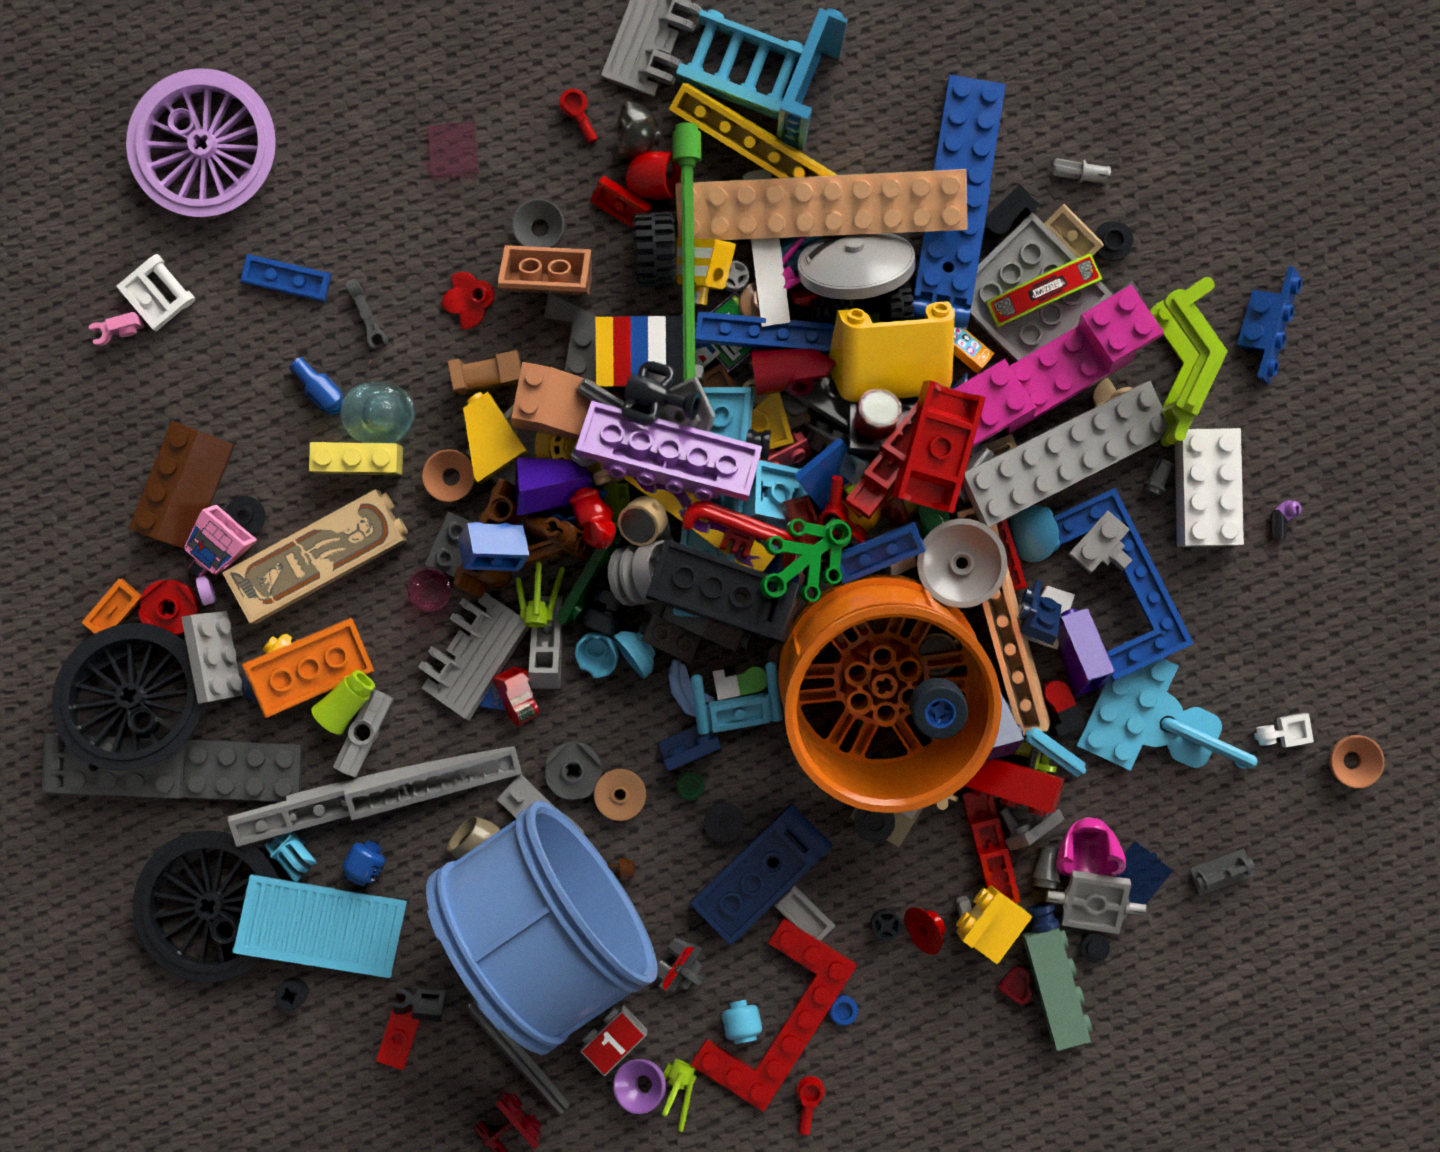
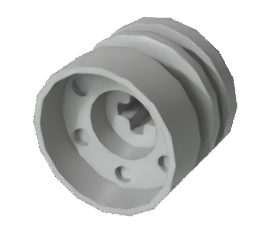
M665 540L653 541L645 546L625 545L616 548L612 553L608 564V580L611 591L621 604L636 606L638 604L645 605L650 602L657 603L645 597Z

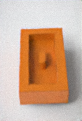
M118 579L81 623L94 634L109 627L121 625L141 602V594L124 579Z

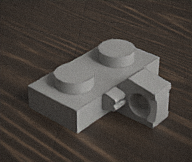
M1107 511L1068 555L1090 574L1100 562H1103L1106 566L1112 562L1123 571L1131 563L1132 559L1122 551L1125 545L1120 540L1130 529L1111 512Z

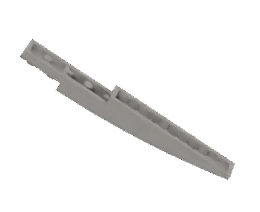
M515 746L406 766L287 795L286 801L228 816V823L236 847L347 816H351L352 820L516 776L522 774Z

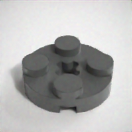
M576 741L564 743L556 747L548 756L545 765L547 785L557 796L565 799L574 800L589 796L594 792L595 786L603 773L601 759L597 752L589 745ZM569 763L573 766L579 764L581 776L578 778L576 776L568 777L569 769L566 766Z

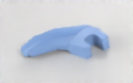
M673 659L668 673L671 694L684 713L696 717L692 684L686 665L681 663L679 659ZM704 693L706 703L714 701V697Z

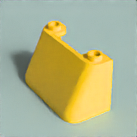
M950 302L929 304L925 309V319L872 323L869 315L858 308L837 310L829 358L836 362L830 373L841 397L850 402H863L867 395L874 392H884L894 399L919 397L923 381L928 380L950 388L953 379L955 319L954 310Z

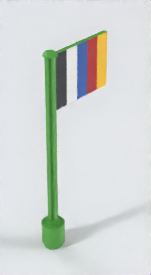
M695 123L676 124L675 131L672 132V159L681 168L683 316L595 317L596 385L599 387H626L632 374L638 375L640 366L648 361L666 364L675 370L676 378L671 386H676L695 377L693 168L696 167V163L702 161L701 132L698 131V125ZM647 372L648 378H652L660 383L666 378L665 376Z

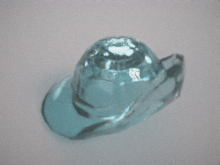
M379 381L355 386L346 394L341 406L343 426L353 438L363 443H395L402 439L410 430L415 418L413 403L407 392L398 386Z

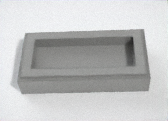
M795 885L774 904L790 922L810 935L815 936L820 941L835 927V924Z

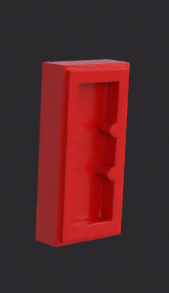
M392 1009L376 1062L401 1070L405 1069L420 1020L412 1019V1011L399 1015L393 1013Z

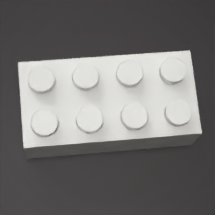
M1241 428L1188 429L1186 438L1175 443L1177 547L1244 545Z

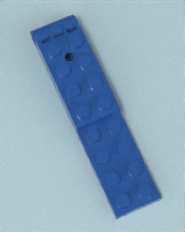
M949 75L933 171L966 169L968 229L923 232L913 290L914 320L925 319V309L929 304L950 302L955 314L954 327L967 329L1006 84ZM943 267H949L952 272H945Z

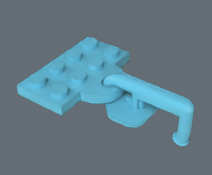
M1163 658L1115 681H1112L1110 677L1105 682L1076 745L1130 771L1142 745L1151 747L1167 745L1170 755L1174 760L1193 768L1205 765L1212 752L1234 761L1239 768H1253L1257 765V758L1254 755L1218 740L1222 731V723L1215 714L1199 707H1192L1183 711L1178 700L1167 692L1179 665Z

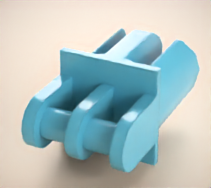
M295 831L274 836V840L271 843L267 842L264 845L271 854L270 858L278 860L294 882H298L302 878L299 872L306 874L310 870L308 864L314 866L317 863L305 848L304 844L306 842L301 840Z

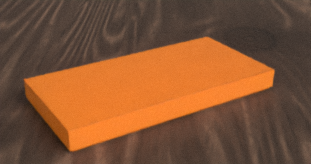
M352 618L242 664L265 718L334 689L344 677L349 676L354 670H360L365 674L374 671Z

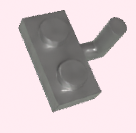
M1008 807L997 812L1010 835L1005 840L1010 851L1031 845L1065 819L1060 809H1057L1055 813H1046V817L1033 814L1031 815V822H1024L1017 826Z

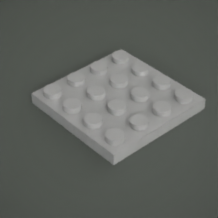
M1032 212L978 265L970 316L1017 362L1078 326L1082 313L1111 297L1113 294L1101 281H1098L1001 327H996L985 303L987 300L1077 259Z

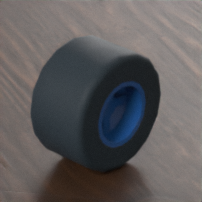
M931 678L923 681L914 689L910 697L909 710L915 726L923 735L932 739H946L954 736L963 728L967 721L968 706L962 691L955 683L945 678Z

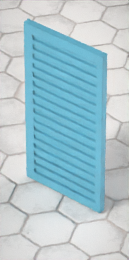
M250 874L232 952L241 955L391 978L407 901Z

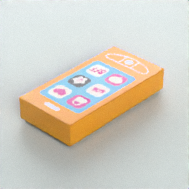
M954 327L953 354L978 374L995 353L966 329Z

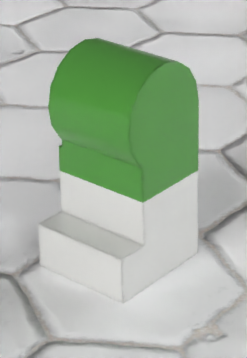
M750 667L744 673L726 677L724 669L712 671L718 700L762 691L767 686L766 672L760 667Z

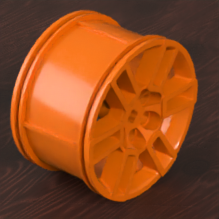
M869 574L845 584L842 582L822 591L817 601L808 603L792 623L786 644L782 645L778 664V683L784 707V718L789 743L804 772L817 786L833 798L850 806L872 812L900 813L921 809L942 801L962 788L975 776L988 758L995 744L1001 721L1002 700L996 672L961 610L957 607L945 605L933 598L930 592L925 589L921 580L902 575ZM890 617L885 630H872L866 622ZM906 618L916 619L906 637L900 635ZM932 624L953 635L963 646L962 649L921 654L919 651V647ZM852 627L858 637L849 641L843 632ZM830 641L840 652L837 661L812 662L820 650ZM878 649L888 650L887 656L881 659L874 657V654ZM906 661L914 662L910 670H902L900 667ZM855 665L864 667L863 671L857 675L849 673V670ZM961 665L967 666V673L929 676V672L932 669ZM832 678L834 680V684L801 687L803 679ZM931 678H945L955 683L965 693V700L968 706L967 721L963 728L954 736L946 739H932L929 744L922 746L905 721L906 716L911 714L909 702L912 694L902 697V695L908 689H915L923 681ZM857 693L866 695L864 700H853L851 698ZM842 701L845 705L828 737L822 739L808 723L801 710V706L811 703ZM884 705L891 706L886 711H878ZM856 719H861L863 723L848 753L841 751L839 746ZM879 725L882 727L892 726L908 751L906 755L888 759H868L865 757V753Z

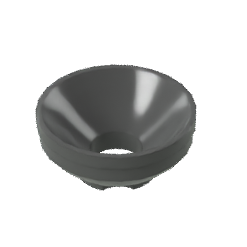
M536 198L528 200L518 207L512 220V228L517 241L522 246L553 248L563 237L565 221L560 209L554 203L546 199ZM537 221H545L549 226L547 234L541 237L535 236L532 233L533 224Z

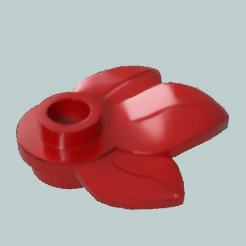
M462 271L451 275L454 288L444 294L441 300V307L447 312L459 314L461 329L466 330L475 327L483 320L485 308H488L493 303L495 292L489 282L477 280L471 273ZM479 289H481L483 292V296L481 299L478 300L476 297V293Z

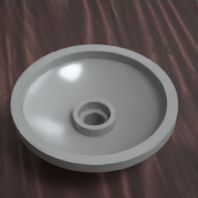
M953 519L935 527L923 540L926 552L918 554V574L925 589L939 602L957 608L973 607L990 599L1001 587L1007 572V555L999 536L987 525L972 519ZM960 557H964L968 561V565L964 569H960L956 565V561Z

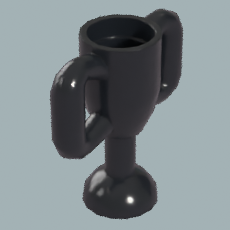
M648 361L640 366L638 375L632 374L628 379L624 394L625 403L621 408L622 416L627 421L641 425H651L657 420L660 407L668 404L682 408L687 419L694 420L700 408L701 393L693 391L686 397L670 393L669 387L676 378L675 370L669 365ZM647 372L665 376L666 378L660 383L652 378H648ZM634 405L650 407V414L632 410L631 408Z

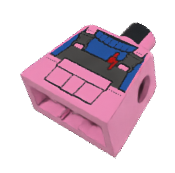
M214 505L203 509L185 544V551L195 558L190 564L189 570L197 577L204 576L208 570L213 574L222 572L251 548L257 539L219 506Z

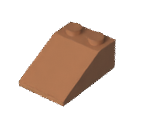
M522 362L512 412V428L579 440L592 401L577 391V387L583 378L553 367ZM601 387L606 391L609 389V387Z

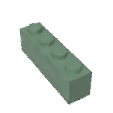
M1059 928L1043 933H1032L1031 930L1021 933L1053 1047L1060 1051L1091 1042L1089 1032H1093L1089 1016L1087 1014L1083 1015L1081 1004H1084L1085 1000L1080 986L1076 987L1073 976H1076L1077 972L1072 958H1067L1065 948L1069 947L1065 931H1060Z

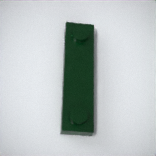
M618 520L613 521L616 526V533L612 544L606 549H594L559 610L555 620L561 624H571L578 622L582 618L586 609L584 605L607 567L612 553L626 542V539L620 533Z

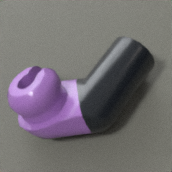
M1284 501L1272 511L1270 515L1271 539H1286L1285 524L1301 513V505L1298 502Z

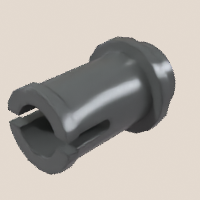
M1156 458L1148 481H1144V491L1156 497H1160L1161 493H1165L1166 488L1164 486L1174 464L1167 460Z

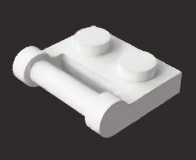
M158 254L150 257L117 285V288L156 332L180 311L189 307L195 301V297L191 292H186L164 266V260ZM152 272L158 275L177 298L171 304L148 278V275Z

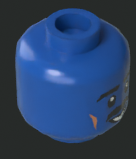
M369 840L365 844H353L342 865L346 872L344 876L361 886H365L366 883H374L386 862V858L380 853L382 847Z

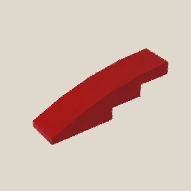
M917 402L884 442L879 454L864 471L862 479L845 499V503L868 520L891 492L895 485L898 470L903 468L918 411L915 410Z
M974 789L961 791L986 889L992 885L1013 902L1020 903L1011 859L1005 844L993 795H990V799L973 795Z

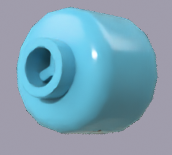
M746 1000L729 1003L730 1009L722 1013L726 1038L734 1040V1045L757 1040L756 1035L762 1032L758 1007L756 1005H747Z

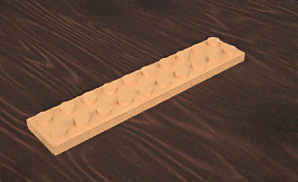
M966 169L693 182L694 238L739 240L967 230ZM676 183L678 238H682L681 183Z

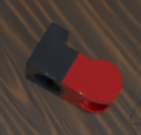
M1058 680L1047 681L1042 687L1045 702L1050 704L1057 720L1056 723L1050 725L1054 735L1061 737L1086 726L1068 685Z

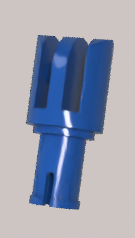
M303 357L294 360L289 366V370L305 385L304 394L320 410L325 411L329 415L341 412L344 407V399L341 390L325 373L317 374Z

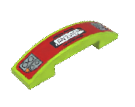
M1091 253L1022 283L987 300L985 303L998 328L1062 297L1102 280V277Z

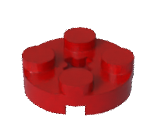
M177 580L156 581L143 591L140 598L139 617L141 622L162 627L177 636L184 633L181 617L200 613L198 599L194 591L187 584ZM165 601L175 604V612L173 614H164L162 612L165 609L163 604Z

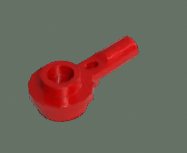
M568 89L560 97V109L564 115L575 118L587 143L591 144L597 141L598 137L585 114L588 104L587 98L578 89Z
M815 1076L802 1078L796 1087L797 1097L802 1104L798 1131L802 1135L810 1134L813 1109L818 1106V1103L825 1095L823 1082Z

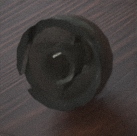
M625 101V105L623 104L620 109L615 131L618 130L617 141H619V145L613 143V157L615 159L631 161L636 156L651 151L653 146L658 147L661 130L657 129L656 118L646 106Z

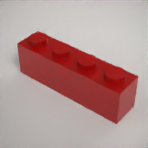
M996 758L985 761L975 776L964 786L974 789L973 795L990 799V795L1000 797V803L1017 808L1018 804L1029 807L1028 812L1046 817V813H1055L1065 779Z

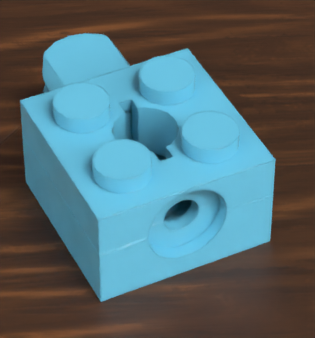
M759 460L748 502L744 501L743 514L781 528L786 532L787 524L791 520L800 518L808 523V494L794 477L801 469ZM797 523L793 524L794 531L798 532L800 530V526ZM757 539V542L765 547V541ZM771 544L774 550H778V546Z

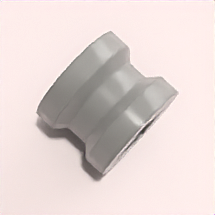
M732 261L724 289L731 293L735 291L739 293L749 282V271L742 262Z

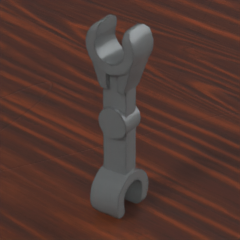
M356 279L347 281L346 287L351 297L354 298L360 311V316L365 322L368 344L372 348L377 349L373 343V338L376 335H381L384 344H388L387 335L375 323L372 311L369 309L363 296L364 292L359 281Z

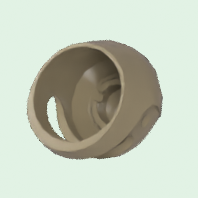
M476 816L471 817L452 835L447 850L454 858H461L499 832L500 828L490 821ZM469 832H471L470 835L465 839V841L459 845V843L461 842V840H462Z

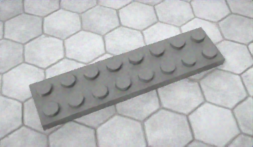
M1151 381L1144 382L965 471L962 484L979 521L990 527L1161 440L1168 425L1163 413H1161L1163 408Z

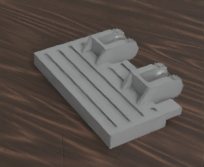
M630 0L602 71L601 78L653 97L656 95L659 84L649 81V78L668 85L674 84L676 78L670 73L653 68L656 61L678 69L679 64L682 62L677 57L671 56L679 31L669 28V25L688 32H693L696 25L688 19L675 15V9L698 16L702 8L698 4L692 3V0Z
M486 592L478 600V603L487 608L486 612L465 598H462L459 603L464 609L477 615L472 624L459 614L453 613L449 618L471 633L469 636L462 630H459L446 649L456 658L453 660L437 648L431 646L428 650L430 655L446 665L441 672L437 671L427 662L421 661L418 666L439 682L437 684L428 678L422 689L467 720L471 719L493 685L492 677L501 673L530 628L524 625V620L520 619L518 613Z

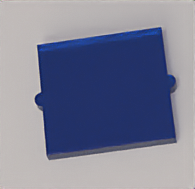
M1134 840L1124 853L1126 858L1125 870L1115 877L1130 879L1131 889L1128 897L1130 902L1147 904L1171 874L1172 870L1157 859L1156 853H1150Z

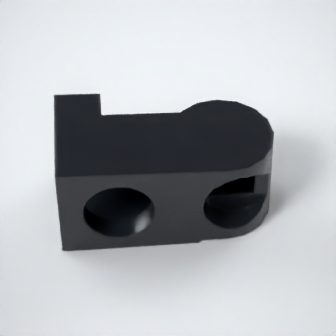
M1019 184L990 212L985 220V231L994 238L1004 236L1011 227L1012 222L1022 212L1028 217L1039 207V202Z

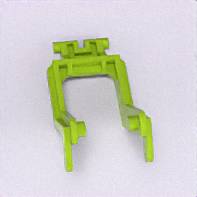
M1210 277L1202 278L1186 290L1177 289L1173 291L1164 301L1157 303L1150 309L1151 314L1164 331V338L1183 363L1162 406L1161 413H1163L1168 425L1161 439V444L1165 447L1183 441L1186 438V433L1194 417L1198 416L1228 352L1194 303L1214 288V281Z

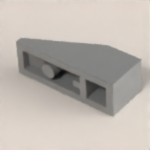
M540 596V601L546 602L547 607L551 596ZM557 596L552 621H548L547 627L531 628L528 671L531 688L560 689L562 624L555 619L563 605L562 596Z

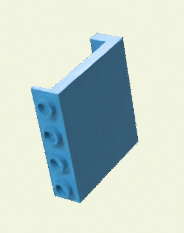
M819 8L779 109L777 138L800 150H803L807 141L812 112L811 107L802 103L821 55L825 54L838 60L841 55L848 19L843 17L841 12L832 8L827 10Z

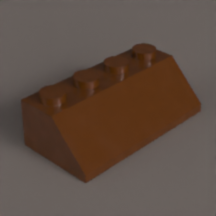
M171 421L129 529L185 549V544L199 514L203 509L211 506L234 444Z

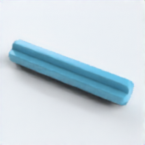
M1037 727L1026 731V742L1075 777H1079L1081 773L1085 774L1086 764Z

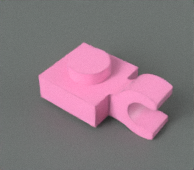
M134 312L106 319V322L103 323L95 322L88 326L89 330L92 331L101 329L102 336L99 339L92 340L93 344L98 346L106 345L114 334L120 337H129L137 334V329L145 327L142 316Z

